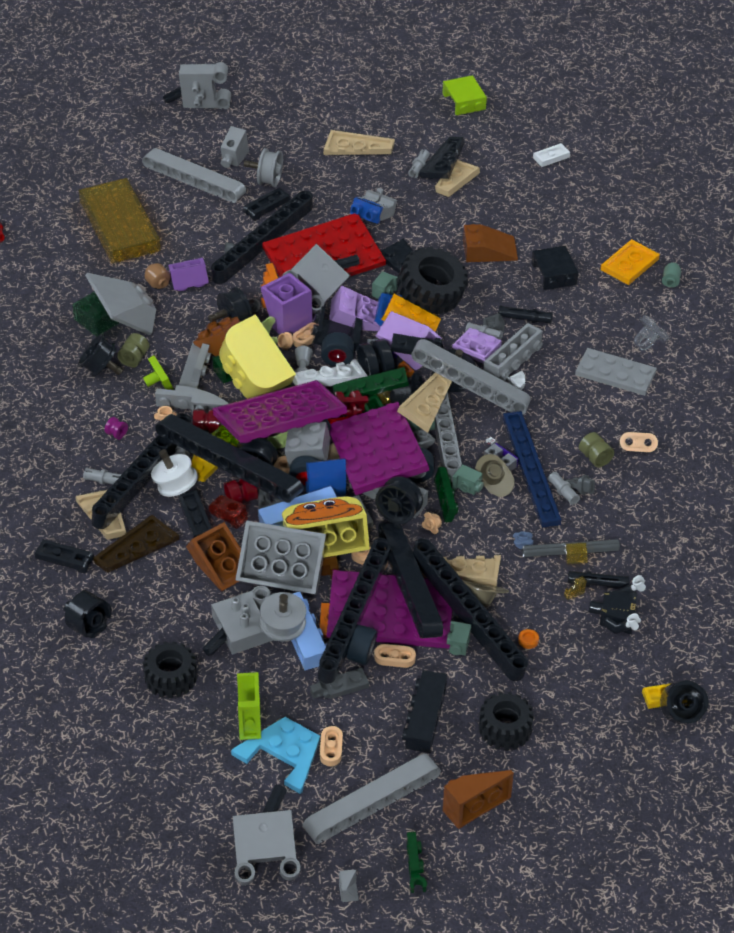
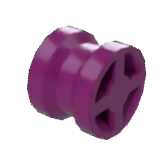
M111 417L107 421L104 430L106 434L113 435L115 439L120 440L126 435L128 424L123 421L120 422L116 417Z

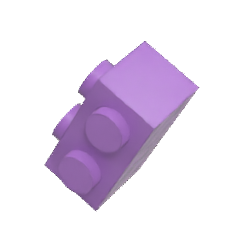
M203 258L168 265L174 290L183 291L188 287H202L209 283Z

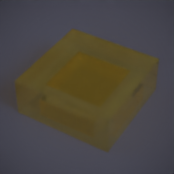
M586 543L565 545L567 564L588 563Z

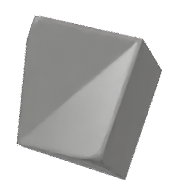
M345 870L339 873V889L342 902L358 900L356 870Z

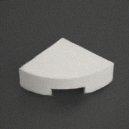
M520 371L508 377L507 382L522 390L525 386V374L523 371Z

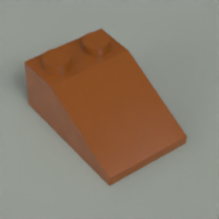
M481 224L464 225L463 244L466 262L518 261L514 236Z
M225 522L191 539L186 548L195 563L221 591L240 582L236 581L241 548Z
M512 770L463 775L457 779L450 780L444 786L443 812L460 829L511 798L514 773Z

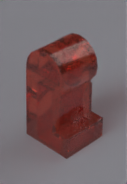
M219 495L208 506L212 515L229 522L235 529H238L248 519L246 505L223 495Z

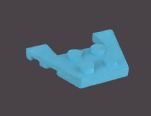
M284 717L262 730L261 739H248L233 748L231 755L247 764L259 749H262L294 767V770L284 780V785L301 794L320 743V735Z

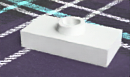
M562 143L533 154V159L541 167L570 157V152Z

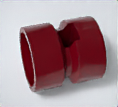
M193 410L194 426L208 431L210 434H220L221 422L213 415V410H210L208 413L205 410Z
M240 478L239 482L232 480L224 483V492L231 507L242 504L243 500L249 502L258 499L257 487Z

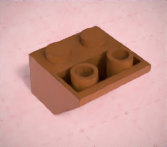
M226 317L220 322L214 321L209 323L205 330L198 333V337L193 341L194 345L201 348L202 343L209 345L208 352L214 356H219L220 348L228 330L240 323L238 317L231 319Z

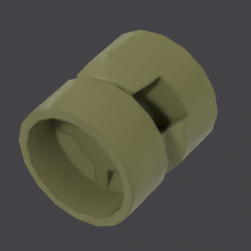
M137 333L129 335L117 353L119 361L129 367L135 368L138 366L150 347L148 340Z
M596 432L587 434L579 444V450L597 468L608 464L614 456V450Z

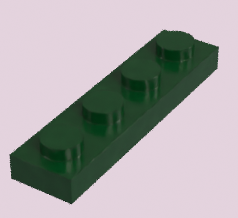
M405 367L335 384L333 385L334 393L342 391L345 397H349L350 392L358 390L362 396H370L409 386Z

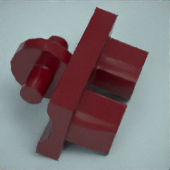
M359 390L350 392L349 397H345L342 391L334 393V396L346 405L347 413L343 415H348V418L361 414L364 411L365 404L369 401L368 397L362 396Z

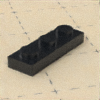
M197 490L178 495V500L192 537L195 538L212 529Z

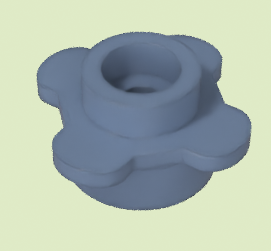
M525 531L514 533L515 546L522 549L524 545H532V533Z

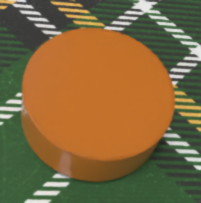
M525 629L519 633L518 642L523 648L532 649L538 645L539 635L534 630Z

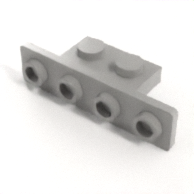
M192 342L179 382L180 386L198 387L201 376H205L207 366L205 363L208 364L210 360L209 345L202 343L201 348H199Z

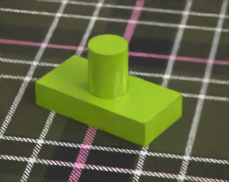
M156 357L148 358L154 372L143 377L146 385L150 387L160 381L165 389L174 390Z

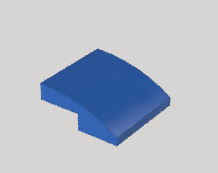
M346 459L306 463L307 494L331 486L337 497L345 496Z

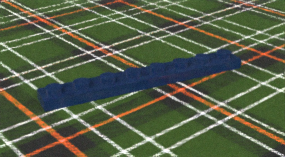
M522 412L503 413V421L516 457H518V463L541 527L561 525V517Z

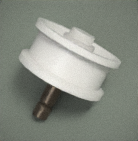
M165 449L161 450L159 455L162 460L156 464L151 472L153 481L158 484L159 493L166 497H172L188 491L198 479L197 471L191 467V459L184 454L169 456Z

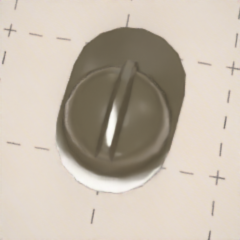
M486 454L477 461L475 469L483 473L482 482L488 492L498 497L509 495L515 483L514 476L505 462L494 454Z
M463 580L484 607L492 603L497 593L509 592L505 588L479 585Z

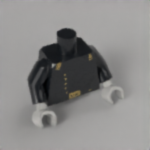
M638 575L633 578V584L612 592H605L603 603L590 602L589 613L600 614V625L614 634L621 632L632 634V630H637L639 627L638 623L641 622L638 614L635 613L636 590L640 592L645 590L644 578Z

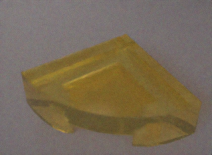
M583 576L574 580L575 584L569 590L568 588L565 590L564 596L567 600L585 593L586 580Z

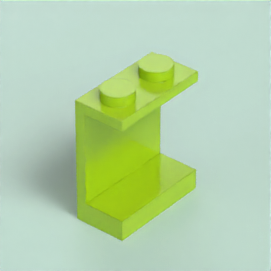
M473 75L443 81L444 97L451 96L453 99L455 115L486 109L487 97Z
M258 672L237 673L240 740L261 739Z

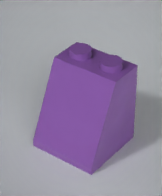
M291 273L261 287L269 317L275 318V323L272 327L279 335L284 332L293 334L312 322V291Z

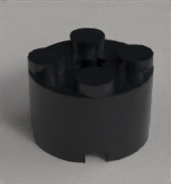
M85 589L71 601L66 602L63 608L66 625L86 638H95L107 627L105 624L107 618L111 619L112 608L108 602Z
M685 680L674 682L662 691L660 706L667 720L676 724L695 723L702 718L708 709L709 699L706 691L696 682ZM682 700H686L687 704L682 705Z

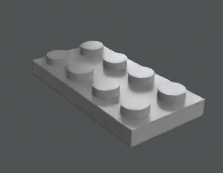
M587 348L576 369L575 375L645 396L657 368Z

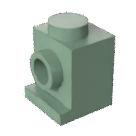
M382 271L372 283V296L379 299L382 293L392 295L393 291H397L398 277Z
M462 464L453 475L452 489L456 490L459 488L463 492H468L472 495H475L476 492L479 493L484 484L482 482L483 473Z
M451 621L450 632L447 637V644L450 645L449 653L466 656L471 637V624Z

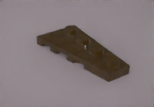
M150 515L93 557V560L97 566L106 573H109L178 541L179 534L155 516Z

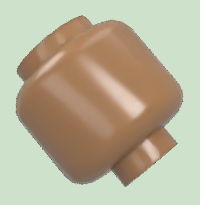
M155 263L146 268L144 277L151 287L161 289L169 284L171 275L162 264Z

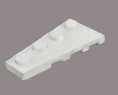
M355 359L346 365L343 362L336 363V367L333 368L323 366L319 371L309 369L295 372L296 375L293 383L296 386L317 380L326 387L366 377L367 374Z

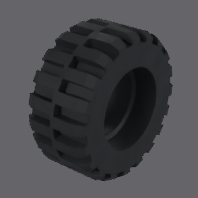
M422 247L412 251L405 258L398 275L397 286L405 300L431 314H443V312L447 313L458 306L468 284V275L466 270H464V265L459 263V259L456 256L453 257L450 252L442 251L441 248L433 249V247H427L425 249ZM422 276H429L435 278L438 281H440L443 285L432 284L426 281Z

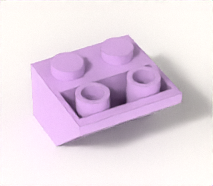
M469 328L453 344L452 348L455 350L460 349L473 360L484 364V361L501 347L502 340L482 333L477 329Z

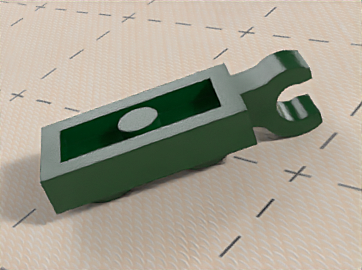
M407 832L409 889L411 893H414V886L421 885L423 892H426L427 881L420 876V873H424L423 859L419 860L418 854L422 853L421 840L416 839V832Z

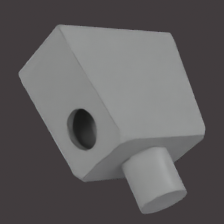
M233 126L230 127L221 145V165L225 168H229L230 165L239 166L248 154L249 147L246 130Z

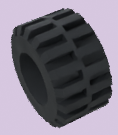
M173 641L172 643L163 642V645L157 644L155 649L151 648L148 651L149 654H146L144 657L145 684H147L149 690L152 689L154 695L159 693V697L162 698L165 695L168 698H173L172 696L176 695L178 698L181 697L183 692L187 694L189 688L193 689L194 683L197 681L195 654L192 653L189 647L185 648V644L181 643L178 645L177 642ZM170 667L178 668L175 671H163V669Z
M499 692L497 696L495 694L491 695L490 699L487 698L480 709L479 733L482 734V739L484 741L488 740L487 744L489 746L494 744L495 749L500 750V747H504L506 751H509V747L515 750L518 749V745L521 747L525 745V741H529L532 734L534 712L532 711L531 704H528L525 698L521 699L520 695L517 694L515 696L511 692H508V694ZM508 718L515 722L502 723L498 719Z

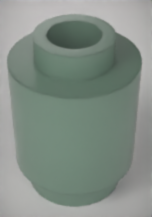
M669 263L665 266L662 277L664 286L676 287L679 285L681 268L677 263Z

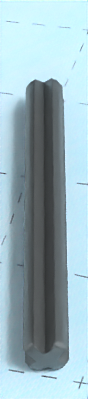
M618 539L524 545L522 546L523 557L610 552L618 551L620 543Z

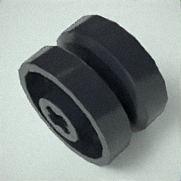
M385 339L373 341L372 345L364 343L357 346V361L367 376L395 369L393 355Z

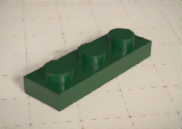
M438 467L434 483L444 522H452L454 516L458 513V504L455 503L454 489L451 488V477L448 475L446 467Z

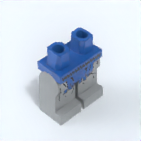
M367 190L365 196L354 198L350 214L355 213L365 220L378 224L380 221L394 215L397 200L385 195L382 196V194L372 190Z

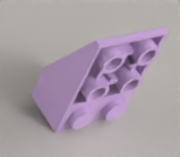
M344 286L339 288L331 300L329 320L352 327L357 317L363 319L361 330L378 331L381 327L374 321L378 305L377 301Z
M392 311L375 335L378 339H385L390 349L393 333L433 340L441 338L430 327ZM395 352L414 370L422 367L421 364L412 359L411 355Z

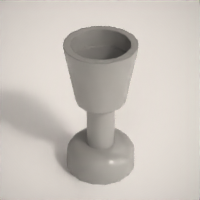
M299 346L295 349L296 362L299 368L294 372L308 370L306 367L309 365L313 354L310 347Z

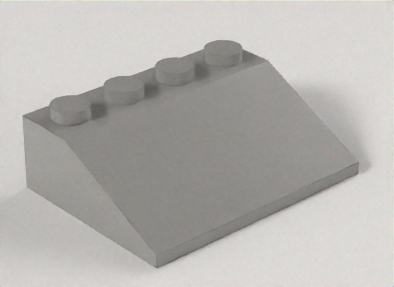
M246 520L236 581L317 595L326 534Z

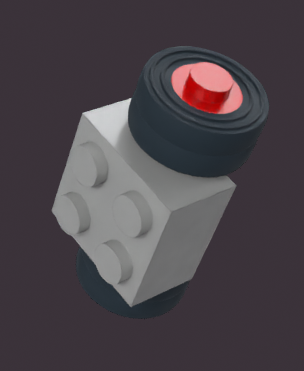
M327 419L320 423L306 424L302 428L288 429L285 455L290 468L289 475L300 480L304 489H306V481H308L306 463L328 460L331 437L329 432L330 423Z

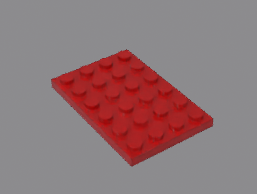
M355 213L262 243V247L270 262L273 263L279 278L286 271L291 270L315 244L323 249L334 261L357 255L360 264L344 269L350 275L349 277L386 265V260L360 216Z

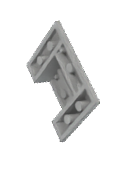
M86 273V278L112 320L147 335L152 334L156 308L152 303V298L147 295L144 286L141 284L136 285L129 281Z

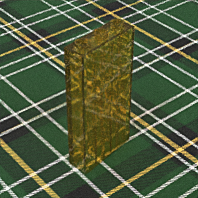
M127 178L79 189L80 203L111 264L161 251L160 238Z

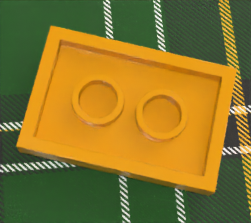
M631 239L601 264L600 270L630 285L659 260L660 254Z
M393 294L381 319L385 321L392 311L426 325L434 332H436L441 318L396 294Z

